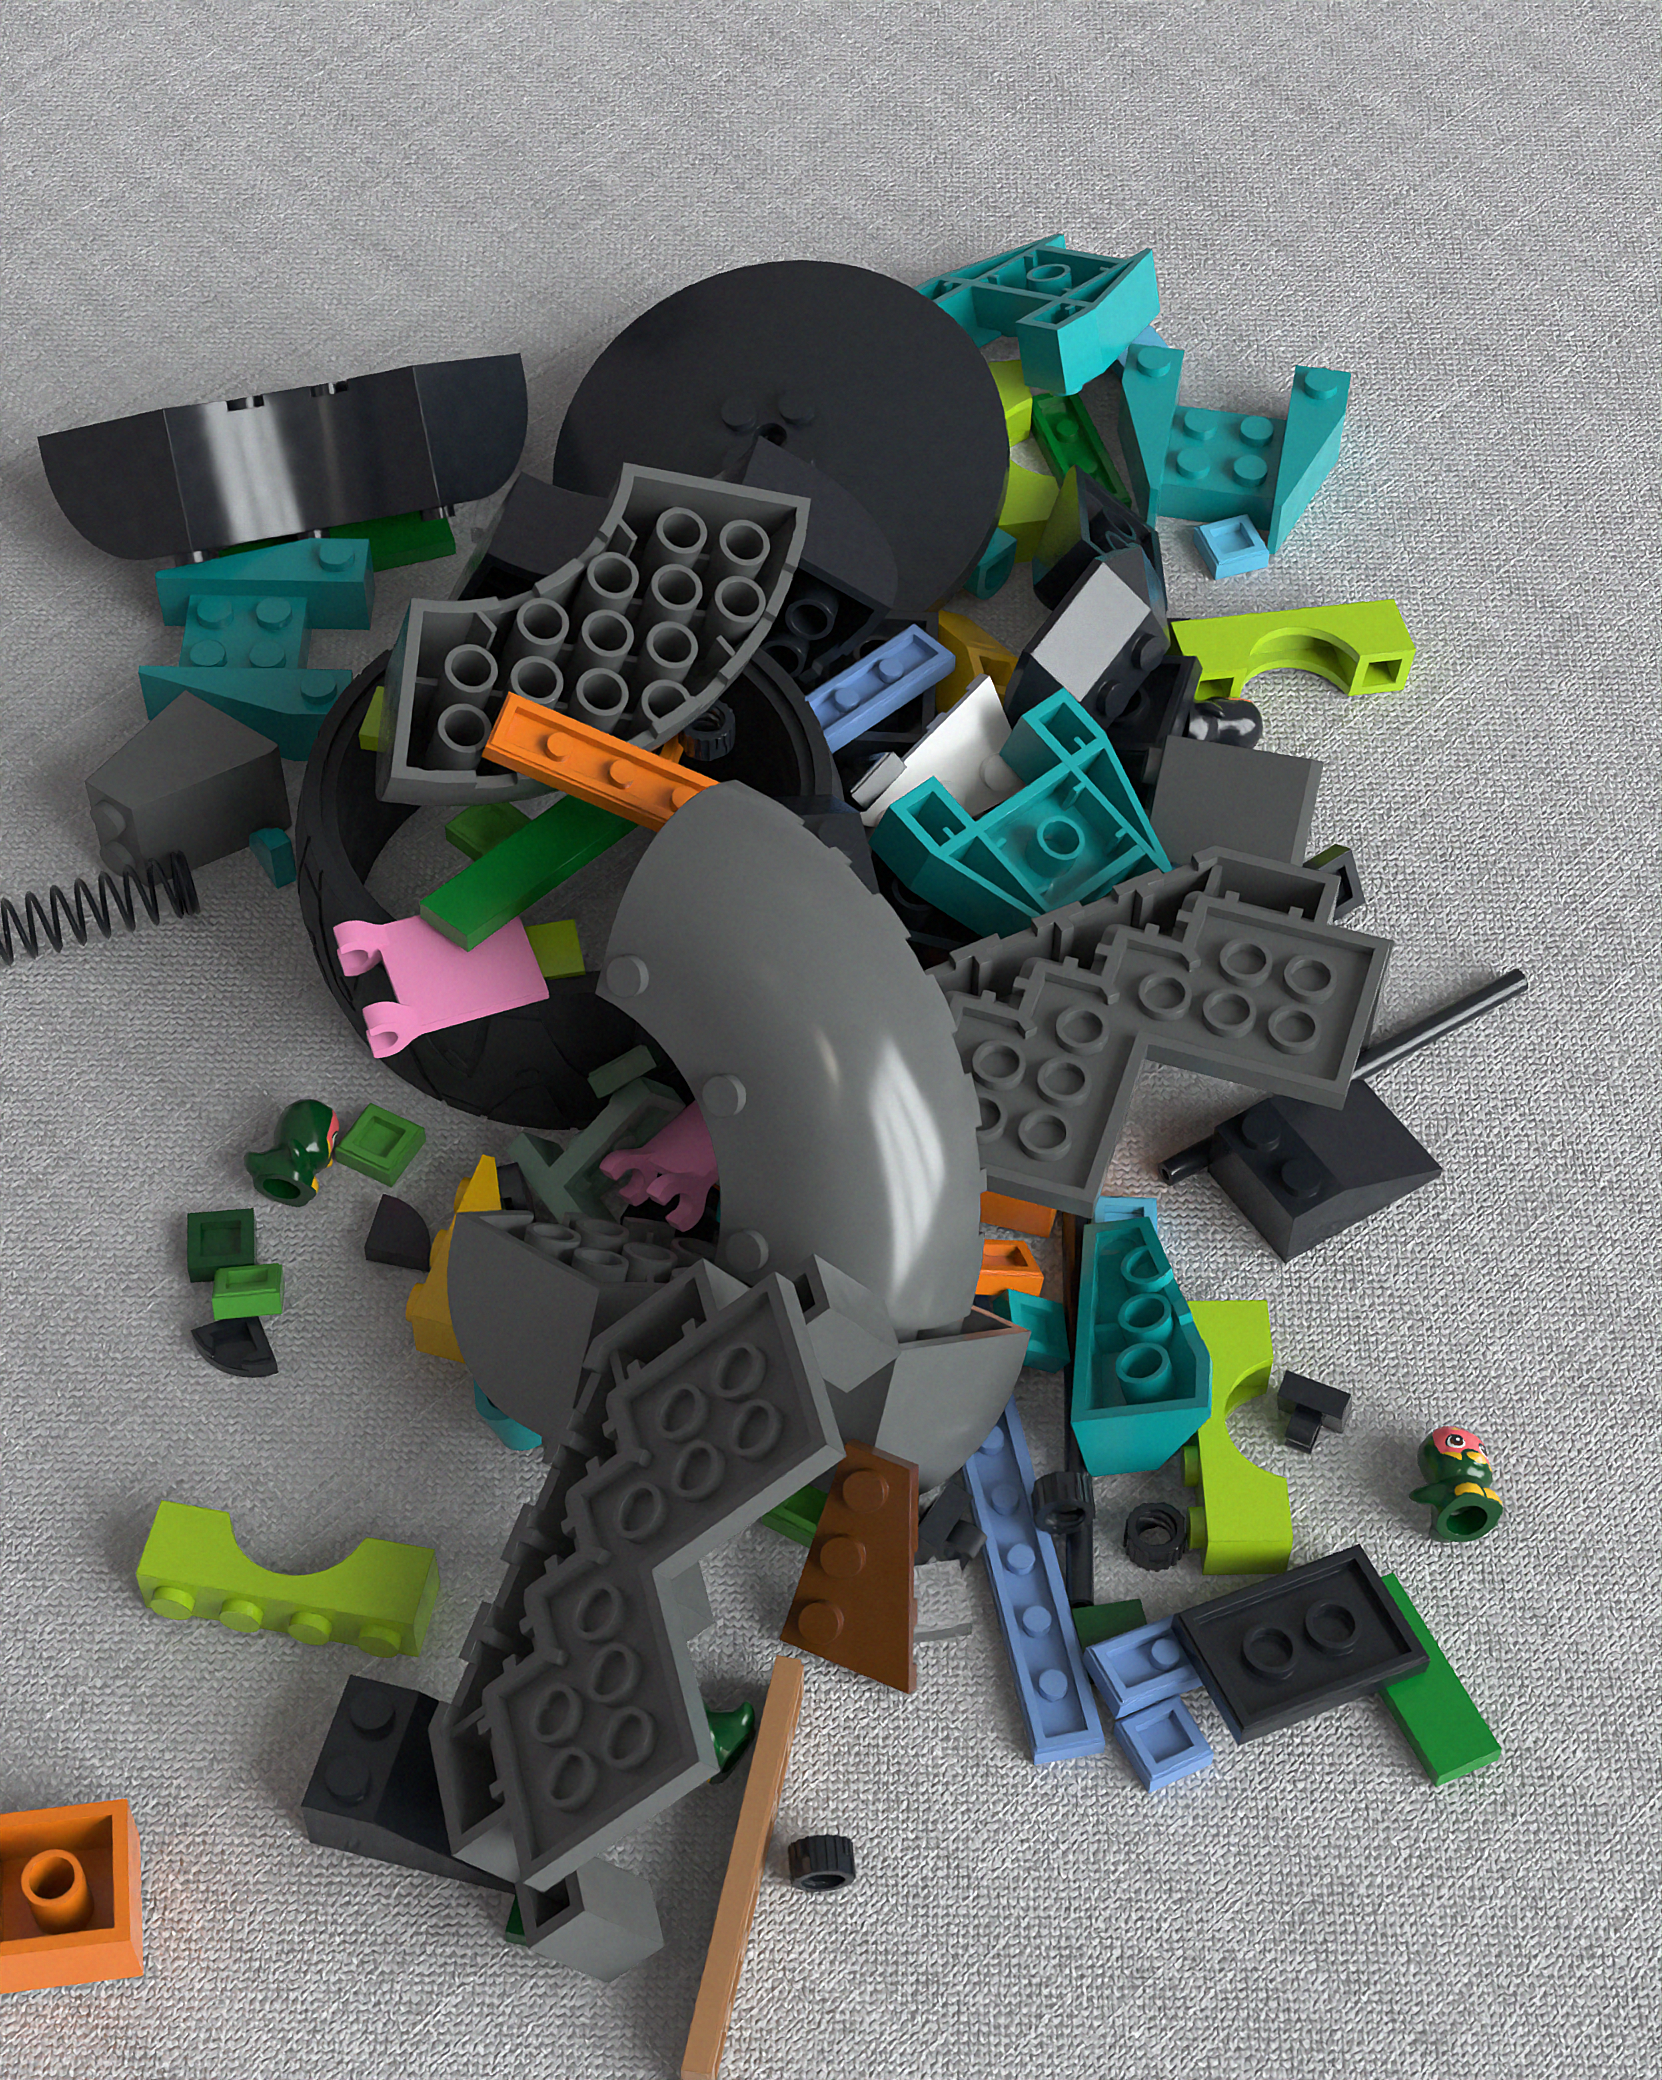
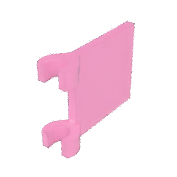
M420 915L383 925L354 920L333 927L334 936L339 947L337 955L344 975L355 976L365 973L382 960L398 1002H378L362 1009L368 1028L366 1036L374 1058L391 1056L401 1051L421 1034L549 998V990L519 915L469 952H466L421 919Z
M696 1099L645 1146L637 1149L613 1151L603 1159L599 1166L604 1175L615 1181L625 1171L632 1169L631 1181L618 1194L624 1201L633 1206L642 1204L649 1197L651 1200L665 1206L673 1196L680 1194L678 1207L668 1214L665 1219L672 1227L682 1232L691 1229L698 1223L704 1212L708 1191L719 1180L710 1134ZM658 1172L664 1174L657 1178Z

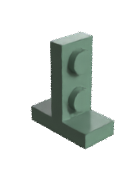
M642 1076L613 1093L609 1105L586 1129L581 1130L570 1139L566 1146V1151L558 1143L523 1131L505 1150L514 1163L518 1162L523 1175L559 1224H562L565 1212L586 1213L590 1218L603 1219L619 1224L600 1199L604 1192L615 1182V1180L603 1174L599 1168L601 1162L613 1151L637 1149L645 1146L664 1127L671 1123L686 1107V1104L672 1087Z

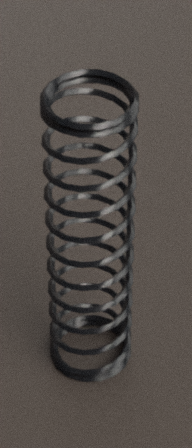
M180 850L177 853L173 851L171 853V871L175 896L157 860L149 858L147 862V878L151 904L137 873L132 866L125 864L123 868V886L127 912L108 873L101 871L98 877L103 920L87 885L82 879L76 878L74 882V895L79 928L62 891L58 886L52 884L49 893L55 936L34 893L27 891L25 907L31 944L13 905L8 899L3 898L0 905L6 944L5 951L0 940V955L3 961L10 967L14 962L7 909L28 955L34 960L37 958L38 945L32 903L54 950L58 953L61 952L63 944L56 895L80 945L85 946L87 934L80 887L89 903L102 935L109 940L111 925L104 879L114 897L127 929L133 933L136 925L130 892L129 873L152 923L158 926L160 917L154 885L153 866L159 875L176 916L180 919L183 918V904L188 915L193 916L194 913L198 915L200 912L199 901L184 853Z

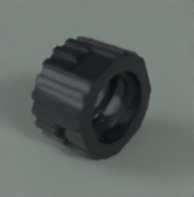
M717 699L703 714L678 733V743L683 747L687 756L700 761H712L727 755L732 750L735 744V715L732 708H728L726 703H722L721 700ZM703 726H712L719 730L702 732L695 729Z
M1052 1472L1034 1482L1031 1494L1033 1519L1037 1528H1040L1041 1531L1057 1535L1071 1534L1086 1529L1089 1524L1093 1523V1519L1096 1518L1092 1483L1086 1476L1078 1472Z
M1165 1502L1142 1503L1140 1506L1135 1507L1130 1512L1125 1524L1123 1548L1125 1547L1126 1556H1129L1130 1561L1134 1562L1137 1567H1142L1146 1571L1155 1570V1572H1159L1162 1569L1168 1570L1170 1566H1175L1177 1561L1181 1560L1182 1553L1185 1551L1187 1539L1184 1527L1185 1517L1174 1506ZM1156 1527L1165 1529L1170 1536L1169 1541L1160 1545H1150L1140 1538L1141 1533Z
M829 1834L807 1836L803 1839H797L796 1842H792L788 1846L790 1884L796 1889L806 1892L834 1891L851 1885L856 1879L853 1841L850 1838L847 1839L846 1836Z

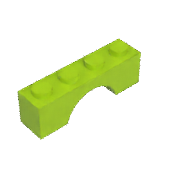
M1021 359L987 363L997 384L1004 408L1010 448L1030 438L1032 394L1030 387L1025 386ZM1010 459V475L1006 499L997 527L1017 539L1014 563L1030 562L1059 494V488L1055 476L1029 471Z
M1386 599L1170 622L1169 635L1171 646L1164 655L1197 656L1203 670L1194 698L1197 701H1203L1212 696L1240 698L1243 686L1252 677L1261 672L1276 668H1298L1317 673L1336 684L1347 696L1400 691L1404 689L1416 648L1395 600Z
M1267 1300L1187 1301L1195 1325L1205 1342L1213 1363L1211 1417L1189 1438L1190 1445L1181 1447L1182 1486L1194 1487L1196 1506L1187 1507L1186 1511L1188 1548L1200 1549L1202 1575L1281 1574L1287 1571L1293 1545L1287 1478L1265 1471L1243 1456L1232 1442L1225 1423L1227 1418L1240 1405L1267 1392L1273 1363Z
M161 1500L136 1571V1578L145 1607L151 1608L163 1617L173 1620H187L191 1616L217 1620L230 1629L244 1633L257 1632L259 1629L288 1633L294 1639L310 1645H324L329 1641L358 1646L365 1653L381 1658H392L398 1654L419 1657L441 1583L435 1549L365 1537L360 1545L344 1560L323 1571L305 1575L275 1573L255 1564L241 1551L237 1545L229 1512Z

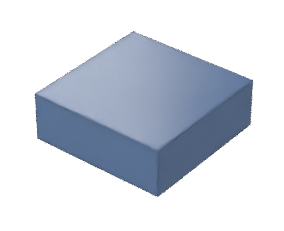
M1179 1694L1115 1722L1113 1734L1148 1794L1212 1764L1214 1752Z

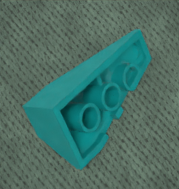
M1149 1216L1084 1225L1071 1425L1087 1471L1092 1477L1158 1470L1211 1417L1213 1376L1211 1356L1198 1332L1190 1308L1180 1291L1171 1265Z

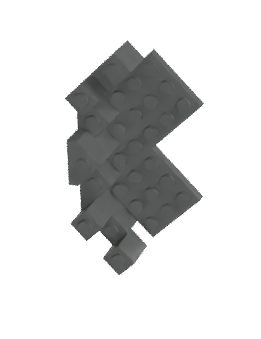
M1214 845L1192 854L1191 863L1162 874L1159 868L1112 886L1111 895L1082 906L1079 901H1075L1031 919V927L1003 939H1000L996 933L949 952V961L924 970L925 975L933 973L948 1003L958 1030L951 1034L960 1055L964 1074L970 1072L972 1074L982 1126L975 1128L980 1167L987 1168V1191L1092 1219L1145 1060L1342 1111L1360 1049L1367 1050L1383 998L1395 941L1332 925L1341 880L1340 876Z
M814 1253L783 1276L774 1271L751 1289L704 1258H701L593 1339L582 1364V1367L591 1371L576 1409L564 1407L541 1461L551 1468L535 1506L523 1504L500 1559L510 1564L493 1604L485 1601L481 1602L458 1658L468 1662V1665L451 1704L439 1701L428 1727L452 1856L515 1884L529 1950L608 1984L665 1947L650 1881L596 1856L720 1772L687 1644L688 1641L715 1623L699 1560L846 1457L823 1379L848 1393L902 1354L885 1301Z

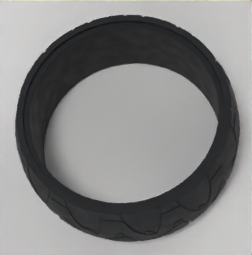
M758 647L739 676L718 698L722 703H726L728 708H732L735 715V744L732 750L727 755L712 761H700L687 756L683 749L678 764L720 783L738 780L768 797L833 794L844 802L842 784L820 722L809 701L805 702V695L791 676L770 655ZM388 649L367 665L362 670V673L358 674L344 689L327 713L318 731V736L314 739L308 758L295 825L299 902L304 924L313 945L314 956L325 983L357 1034L369 1048L370 1045L366 1036L368 1028L362 1009L378 1002H398L382 960L365 973L355 976L344 975L337 955L339 947L334 936L333 927L354 920L377 925L397 921L378 904L366 890L364 884L375 860L388 840L411 815L422 807L421 805L378 801L375 787L377 751L361 749L360 729L377 686L384 687L386 669L393 649L390 651ZM703 726L695 730L709 732L719 729L712 726ZM664 744L657 748L655 755L660 756ZM601 970L589 971L585 975L545 980L549 990L548 999L421 1034L401 1051L391 1056L379 1058L394 1073L412 1086L440 1102L445 1100L450 1107L477 1117L483 1115L487 1116L488 1120L520 1127L544 1130L586 1129L609 1105L611 1098L609 1096L598 1099L587 1080L590 1077L589 1073L641 1044L651 1045L664 1066L644 1077L672 1087L686 1104L685 1108L695 1100L683 1075L656 1039L619 1007L595 994Z

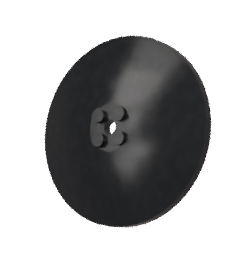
M774 261L740 267L689 285L663 299L643 313L609 344L580 383L567 409L554 455L552 485L564 490L602 498L609 497L623 462L712 479L733 465L747 452L759 435L763 438L773 434L784 436L786 443L782 449L814 466L840 484L866 509L880 527L892 550L897 567L898 587L892 608L894 611L939 612L965 584L984 556L997 529L1006 499L1010 475V443L1007 421L997 384L985 358L971 337L955 319L934 301L906 284L886 275L857 266L829 261Z

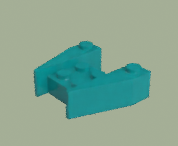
M1060 233L935 276L913 288L934 301L953 317L971 337L978 349L1002 335L1005 337H1017L1025 386L1049 390V393L1053 396H1069L1081 391L1083 384L1104 373L1160 313L1152 249L1145 248L1128 259L1066 249L1064 234Z
M1131 343L1128 347L1122 377L1117 432L1140 518L1155 529L1157 516L1213 523L1247 514L1257 530L1270 531L1267 549L1269 554L1275 555L1338 460L1351 372L1296 365L1287 420L1179 406L1185 350Z
M309 538L211 559L210 561L156 571L155 582L164 626L185 627L178 666L139 665L138 674L148 720H153L186 690L278 744L281 758L291 761H308L314 739L317 738L318 731L327 713L344 689L353 681V672L349 669H307L312 629L370 630L376 587L369 539Z
M1064 687L1023 714L999 752L1003 760L1027 785L1025 788L975 822L933 775L888 806L868 842L871 848L910 891L984 938L996 933L1000 939L1006 938L1030 928L1031 919L1075 901H1079L1082 906L1095 902L1111 891L1112 886L1159 868L1162 874L1173 870L1105 731Z

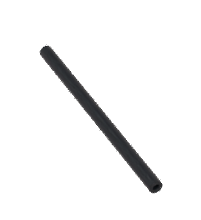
M1515 968L1359 1053L1351 1082L1369 1078L1528 990L1527 978L1522 971ZM1213 1134L1158 1164L1159 1174L1167 1185L1172 1186L1208 1166Z
M1062 1211L1063 1311L1071 1360L1063 1367L1065 1472H1078L1086 1476L1092 1483V1476L1087 1471L1071 1425L1084 1225L1088 1224V1218ZM1092 1523L1086 1529H1082L1079 1532L1065 1534L1066 1595L1070 1610L1094 1606Z

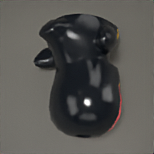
M1212 696L1206 700L1197 701L1193 698L1181 737L1253 749L1262 735V716L1255 704L1247 699Z

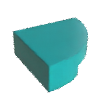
M270 827L251 833L249 836L250 849L275 887L279 889L296 881L297 870L292 842L282 829H270Z

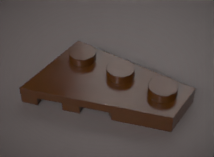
M853 1438L845 1444L846 1457L839 1461L779 1640L906 1694H911L917 1688V1663L913 1662V1630L917 1625V1598L914 1597V1553L918 1551L919 1465Z

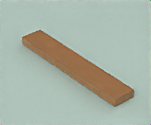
M776 1655L680 2069L681 2080L718 2079L804 1697V1665H801V1659Z

